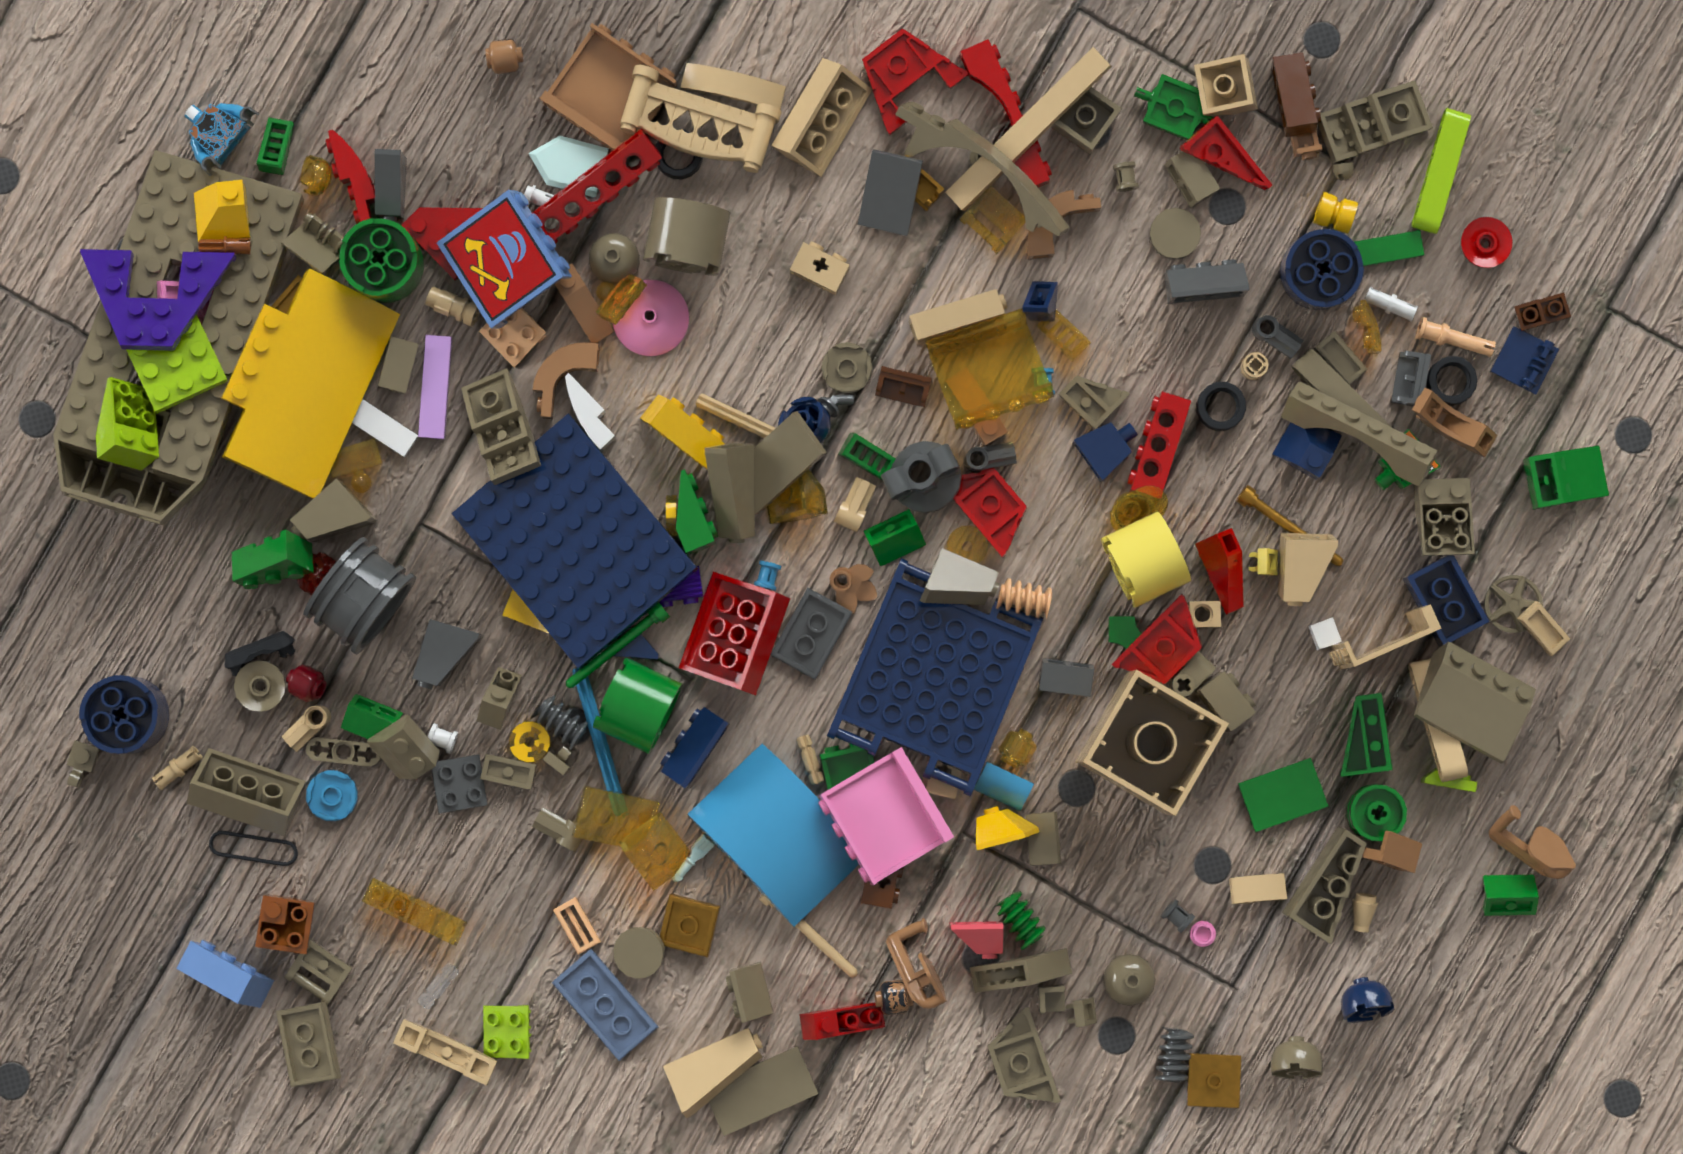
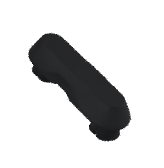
M281 631L231 650L225 654L224 666L231 670L232 676L236 677L239 670L245 666L244 663L252 661L255 656L279 651L280 657L287 658V653L292 656L296 651L292 645L294 638L287 632Z

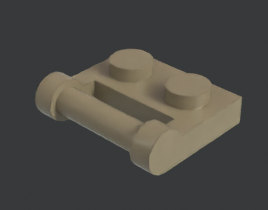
M309 939L307 954L298 955L284 978L289 982L293 980L321 999V1002L326 1001L328 1006L353 967ZM303 966L331 985L329 990L326 991L299 973L300 968Z

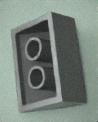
M1235 259L1221 261V265L1211 266V262L1196 263L1195 268H1186L1185 264L1170 266V270L1165 272L1167 304L1244 297L1249 291L1244 263H1237Z

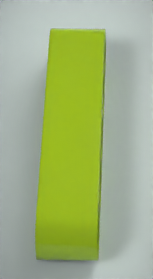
M1449 108L1445 109L1413 216L1412 228L1437 234L1470 124V114Z

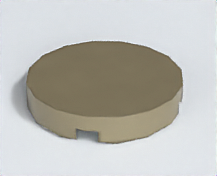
M1166 209L1158 214L1151 224V245L1158 254L1165 258H1185L1194 252L1200 242L1201 229L1199 222L1193 214L1185 209Z
M850 342L839 343L833 346L825 354L821 366L823 378L827 385L836 392L844 394L856 393L864 388L869 382L873 370L872 361L868 353L858 344Z
M632 927L621 933L615 941L613 949L614 961L619 970L625 975L636 979L647 978L656 973L662 966L665 948L660 936L652 929Z

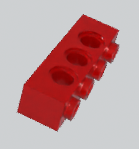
M1163 391L1159 397L1154 396L1150 411H1153L1154 414L1151 421H1146L1142 435L1146 436L1144 446H1138L1135 460L1139 462L1136 470L1131 469L1127 484L1131 485L1130 492L1155 500L1161 499L1191 400ZM1160 415H1169L1172 418V425L1167 428L1161 426L1159 423ZM1153 439H1161L1164 442L1165 448L1162 452H1156L1152 449L1151 442ZM1146 463H1152L1156 466L1157 474L1150 477L1144 473L1143 467Z

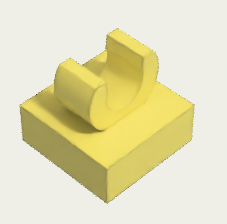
M1260 548L1258 553L1252 552L1249 554V557L1258 559L1257 566L1249 567V571L1257 572L1259 575H1278V550Z

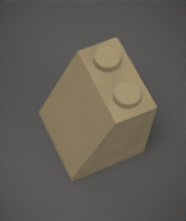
M336 478L293 516L290 521L294 524L291 529L297 536L305 540L317 542L372 525L377 519L346 484Z

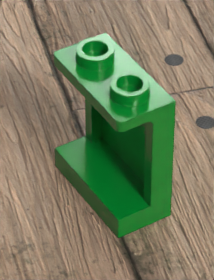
M850 743V748L840 750L839 745L824 748L825 753L820 754L827 789H831L873 764V756L867 754V750Z

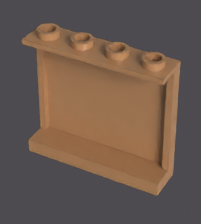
M591 23V30L548 92L545 90L539 99L542 104L613 151L634 135L621 131L620 122L634 81L632 73L635 65H645L659 72L657 83L672 88L677 87V81L674 79L676 75L665 67L659 69L653 65L655 61L645 53L638 55L632 50L633 46L626 40L621 38L618 41L611 36L612 31L604 25L600 24L597 27ZM664 104L660 105L658 108H656L653 112H651L648 115V119L651 122L657 116V114L659 113Z

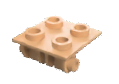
M523 308L506 319L508 323L502 328L491 329L486 323L479 330L514 368L537 343H540L546 337L545 330Z

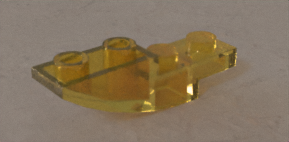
M372 878L362 899V902L457 946L467 925L466 921L448 913V911L376 878Z

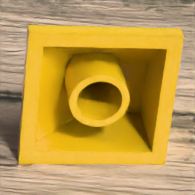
M243 180L216 182L194 193L198 242L201 239H224V236L233 239L250 238L247 195Z
M995 806L983 810L984 815L976 817V848L981 850L1023 839L1040 831L1036 825L1008 808L999 811V807Z

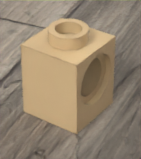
M1195 601L1187 603L1196 628L1221 627L1220 601ZM1201 607L1207 610L1208 618L1205 622H1200L1195 618L1197 608Z

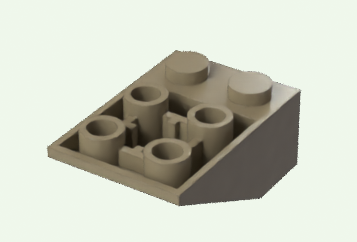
M1470 478L1424 479L1420 487L1414 485L1415 513L1422 556L1474 555Z

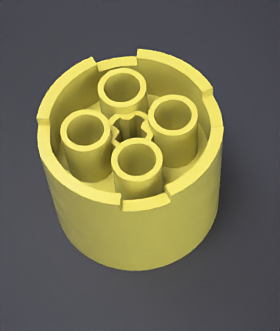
M1158 511L1101 538L1103 549L1110 556L1108 558L1112 565V570L1127 599H1132L1134 608L1191 582V576L1179 546Z

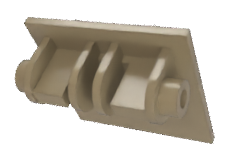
M307 213L303 219L304 223L282 241L281 244L317 272L323 274L340 259V249L344 236L335 231L333 227L327 230L329 224L325 223L323 225L324 221L317 217L315 213L313 215Z

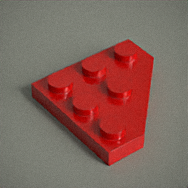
M419 207L401 226L456 281L458 276L437 245V242L483 208Z

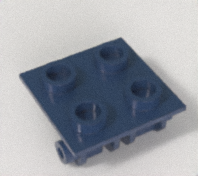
M1513 326L1490 372L1536 395L1559 349L1554 347L1555 344L1548 340L1544 342Z

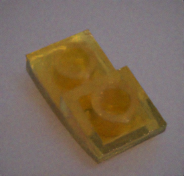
M1360 300L1357 303V307H1353V322H1357V329H1368V332H1364L1363 346L1368 348V354H1379L1382 349L1376 318L1367 301Z

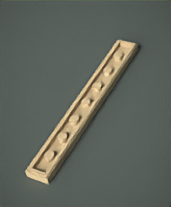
M1094 47L1091 48L994 146L1014 163L1112 66ZM982 156L945 193L962 211H965L1003 172L994 163Z

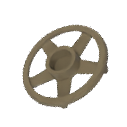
M1518 575L1502 577L1495 581L1486 593L1484 605L1487 617L1495 627L1509 633L1526 631V628L1517 618L1522 614L1523 610L1527 609L1535 601L1522 598L1525 583L1533 589L1537 601L1543 606L1539 589L1526 577ZM1507 580H1518L1511 594L1502 590L1497 585ZM1493 592L1502 601V606L1491 614L1489 599ZM1511 614L1516 628L1504 627L1496 622V620Z

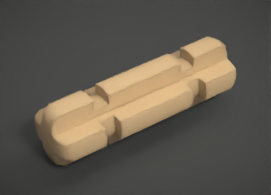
M809 735L800 736L797 738L799 748L802 749L801 755L806 771H809L810 774L808 775L810 783L812 785L822 783L824 778L822 772L819 771L820 765L815 750L811 747V738Z

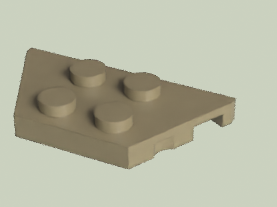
M1029 1006L1024 1007L987 1045L1003 1094L1009 1097L1059 1103L1061 1100Z

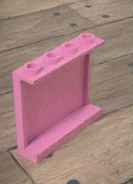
M902 747L819 795L821 801L818 802L820 808L825 815H831L835 822L831 825L838 838L843 836L848 844L844 847L852 861L854 859L858 861L861 867L858 869L861 878L865 883L870 882L871 885L877 884L878 881L942 843L954 838Z

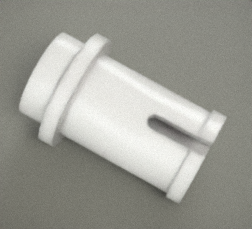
M533 185V187L527 186L524 193L529 204L533 203L538 206L543 205L554 196L536 189V185Z

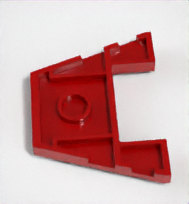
M903 28L862 59L889 136L907 123V121L895 115L898 107L893 102V99L933 69H935L949 89H952L969 75L966 70L958 67L950 59L940 55L931 49L929 45Z

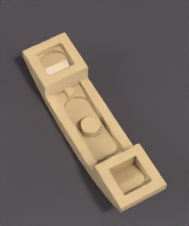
M686 63L680 87L681 89L702 94L709 93L755 104L756 107L760 103L769 104L778 109H781L786 89L785 86L754 76L692 63Z
M403 1019L393 1044L413 1053H419L459 1071L464 1076L484 1085H488L498 1062L461 1042Z

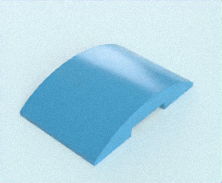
M763 744L755 749L687 814L716 846L756 885L758 890L793 927L859 865L856 859L853 861L850 859L844 848L848 844L843 836L838 838L831 825L835 822L830 814L825 815L818 804L820 800Z

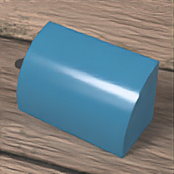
M986 762L974 790L1017 811H1021L1034 783Z

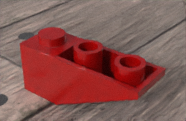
M1230 528L1195 544L1199 557L1203 561L1209 579L1214 586L1226 615L1244 607L1242 549L1233 529Z
M875 1002L799 1014L803 1040H818L885 1027L884 1014L881 1007H876Z

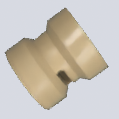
M1259 352L1250 353L1241 362V373L1249 380L1261 378L1268 370V359Z

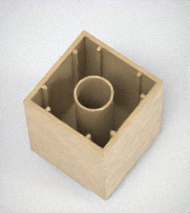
M1138 670L1126 673L1075 762L1158 811L1176 816L1229 723Z

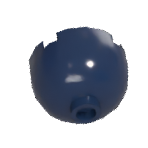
M801 397L791 402L792 407L787 412L783 410L778 426L793 412L798 411L818 441L823 443L831 429L830 415L825 407L813 397Z
M1368 977L1355 979L1353 981L1354 985L1346 989L1341 999L1344 1020L1347 1019L1349 1023L1373 1020L1372 1016L1380 1013L1381 1017H1384L1395 1010L1389 990L1378 981H1369Z

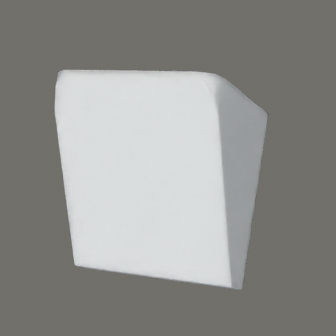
M1333 617L1308 626L1317 650L1342 642Z

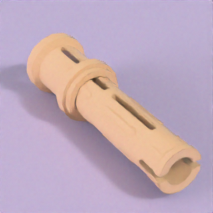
M1425 317L1421 318L1415 336L1419 340L1425 338L1435 341L1436 345L1439 346L1446 343L1488 357L1492 356L1494 352L1492 347L1495 348L1496 344L1495 341L1452 330L1446 323L1440 325L1427 321Z

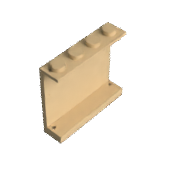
M1431 604L1405 613L1412 627V633L1355 657L1348 641L1331 645L1332 651L1329 652L1334 666H1339L1340 670L1358 666L1441 629Z

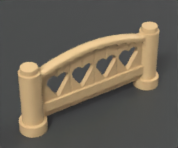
M635 65L632 73L634 81L620 122L621 131L627 134H635L636 130L642 129L643 132L659 142L681 152L707 159L741 161L746 171L758 173V170L762 167L774 125L779 122L782 113L780 109L769 104L760 103L757 104L754 114L657 83L659 76L657 70L645 65ZM662 104L665 105L669 119L667 125H661L658 121L651 122L648 119V115ZM687 111H689L694 128L691 133H686L683 129L676 130L672 125L674 121ZM711 119L714 121L718 134V139L715 141L709 140L708 137H699L697 134L698 129ZM735 127H738L743 146L739 149L734 148L732 144L724 145L722 143V138Z

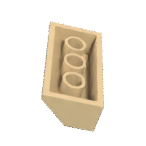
M822 58L771 146L788 159L822 177L872 92V88L843 65Z

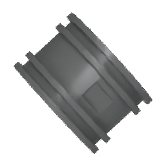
M365 537L357 540L334 564L312 594L303 613L309 619L314 616V623L317 626L325 624L342 637L341 644L347 647L351 644V652L356 655L362 652L382 631L404 602L416 581V576L412 573L405 575L406 568L401 565L394 567L378 554L379 548L372 545L368 547L369 540Z

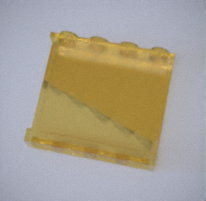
M1022 308L925 341L930 361L956 430L970 428L984 420H994L1000 415L1011 411L1018 412L1026 406L1034 403L1041 404L1054 397L1052 383L1048 380Z

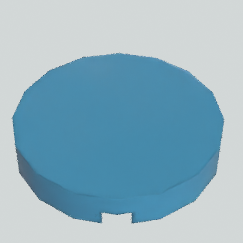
M327 770L319 773L310 781L306 790V801L316 817L325 821H338L346 818L354 811L358 802V790L355 782L348 774L339 770Z

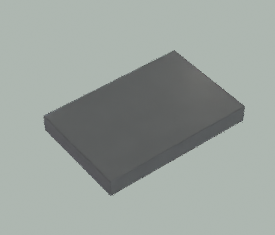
M873 149L857 225L908 236L923 161Z
M807 587L775 645L771 656L816 680L853 612Z

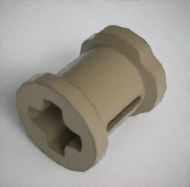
M1122 162L1113 166V170L1117 174V192L1132 191L1139 188V184L1135 181V162Z

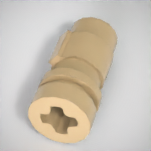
M434 286L430 289L426 298L425 305L434 308L433 311L445 316H453L456 318V321H463L464 324L470 327L475 325L480 315V311L473 300L470 302V299L467 297L463 299L458 297V295Z

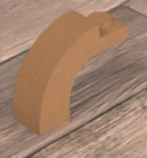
M1074 190L1059 193L1048 199L1062 218L1071 214L1098 212L1101 209L1100 197L1094 198V194H1085L1078 196L1079 200H1075ZM1036 227L1034 232L1028 230L1026 242L1028 260L1053 257L1055 254L1053 233L1044 227Z
M581 342L564 346L553 352L542 363L535 376L532 390L536 393H542V397L537 399V412H541L543 419H553L556 387L565 375L579 370L598 372L600 345L598 343Z
M1427 388L1423 389L1412 408V411L1416 413L1415 417L1426 426L1457 445L1483 457L1487 455L1498 436L1487 425L1458 412Z

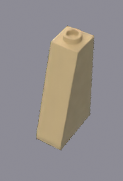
M997 289L910 315L909 325L918 346L1003 317L1005 314L1004 309L1008 307L1004 295H998Z
M749 1028L744 1029L663 1066L680 1110L686 1118L694 1115L762 1058L759 1049L763 1048V1045L757 1033L753 1035Z

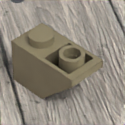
M501 667L497 668L482 699L477 722L501 730L511 709L522 675Z

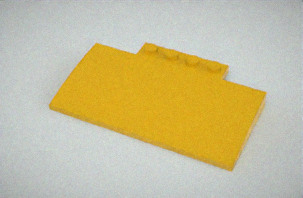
M310 268L306 270L287 314L263 304L221 396V399L243 409L222 458L314 499L322 491L400 314Z

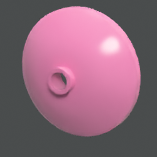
M643 280L630 285L620 294L613 308L612 322L618 339L627 349L642 356L652 357L666 354L680 344L687 333L689 311L683 296L673 286L659 280ZM649 311L655 314L652 320L645 319V314Z

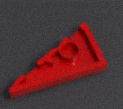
M1219 116L1213 117L1179 147L1181 151L1262 190L1269 189L1272 186L1268 178Z

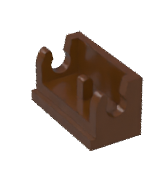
M882 366L875 396L925 408L932 378Z

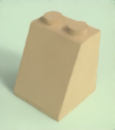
M1280 533L1278 595L1283 601L1287 602V605L1303 606V602H1310L1338 547V540L1332 534Z

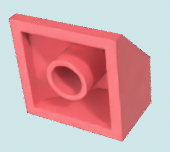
M1001 921L950 922V929L976 954H982V959H996L997 954H1003V923Z

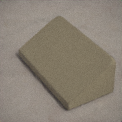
M1057 812L1027 814L1026 820L1036 825L1040 831L1027 837L1030 865L1061 864Z

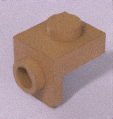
M1317 130L1316 133L1290 137L1294 158L1301 157L1302 160H1310L1316 158L1317 154L1322 151V144H1319Z

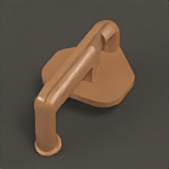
M1515 805L1510 806V809L1489 829V837L1494 842L1542 876L1562 879L1568 876L1576 867L1564 841L1548 828L1537 827L1528 845L1506 830V827L1513 820L1521 818V812Z
M922 918L921 921L914 922L889 935L886 944L910 998L919 1006L932 1009L947 1002L941 980L931 961L922 952L918 954V957L924 969L916 972L902 942L918 933L928 932L927 921L925 918ZM932 984L937 994L927 998L923 988Z

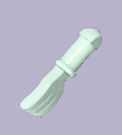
M701 835L691 847L689 857L686 856L681 865L673 871V881L679 882L684 879L683 877L692 866L696 865L695 862L702 859L714 847L715 843L707 838L706 835Z

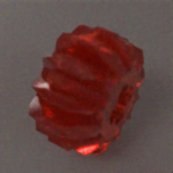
M319 552L317 555L313 554L314 573L305 574L303 578L297 579L299 587L304 592L312 595L336 561L322 552Z

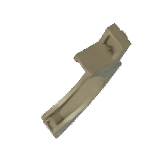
M908 102L899 106L895 115L916 127L904 155H908L911 158L923 151L938 147H957L975 152L994 163L1014 186L1023 207L1026 229L1034 232L1036 227H1044L1058 237L1068 231L1070 227L1053 204L1033 181L992 143L957 119L945 124L943 118L928 114L924 111V107L918 103Z

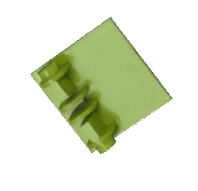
M483 1005L485 1055L491 1058L529 1059V1052H531L529 1013H531V1010H529L528 1005Z

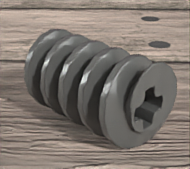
M553 695L538 707L531 718L539 715L537 724L541 725L547 722L546 731L555 728L553 737L557 738L563 735L561 740L563 745L571 741L569 747L571 751L587 732L588 722L585 721L580 725L577 724L580 716L576 715L570 718L572 709L569 708L563 712L564 703L560 702L554 705L556 696Z
M1162 1027L1169 1031V1033L1160 1037L1167 1041V1044L1159 1046V1049L1165 1051L1166 1054L1160 1055L1157 1058L1163 1061L1164 1065L1156 1066V1069L1163 1072V1075L1156 1076L1155 1079L1175 1083L1188 1080V1076L1181 1071L1188 1070L1190 1067L1183 1062L1184 1060L1191 1059V1055L1184 1052V1050L1192 1049V1044L1186 1042V1040L1194 1038V1034L1182 1029Z

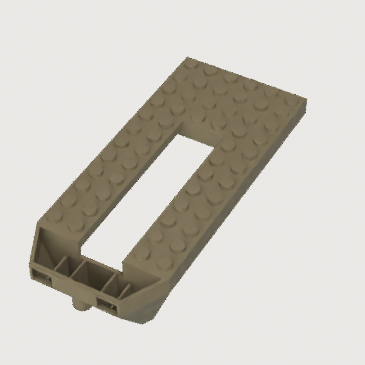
M155 150L119 249L132 250L134 254L129 298H157V281L166 280L171 264L181 266L183 252H199L194 202L195 192L216 182L243 180L246 188L251 255L235 254V262H231L221 277L222 281L218 286H215L202 323V327L229 381L263 304L268 305L287 251V248L281 242L293 233L304 198L301 193L214 167L210 170L212 176H209L198 162ZM100 302L53 434L60 489L64 496L164 526L206 484L233 404L221 399L228 382L173 406L159 446V458L154 460L152 468L146 467L141 471L97 459L96 432L107 379L113 377L130 382L134 371L133 363L126 349L121 348L103 304ZM97 466L106 468L105 472L100 471ZM169 488L179 490V494L171 493ZM118 496H125L128 501L124 505L115 503L114 500Z

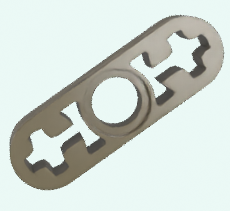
M316 737L311 739L306 746L307 755L316 761L369 767L375 766L381 761L377 753L376 758H372L371 762H367V758L357 756L358 762L354 761L357 752L356 745L360 746L358 751L367 752L369 747H371L368 743ZM318 742H321L322 747L331 748L330 742H333V758H328L330 753L321 752L319 757L316 756V752L312 751V746H316ZM343 744L348 745L351 749L350 757L345 760L340 759L337 755L338 747Z

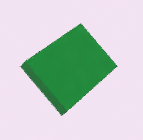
M1311 758L1237 783L1254 832L1329 807Z

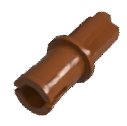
M224 236V239H201L198 242L199 252L251 255L250 238L233 239L227 238V236Z

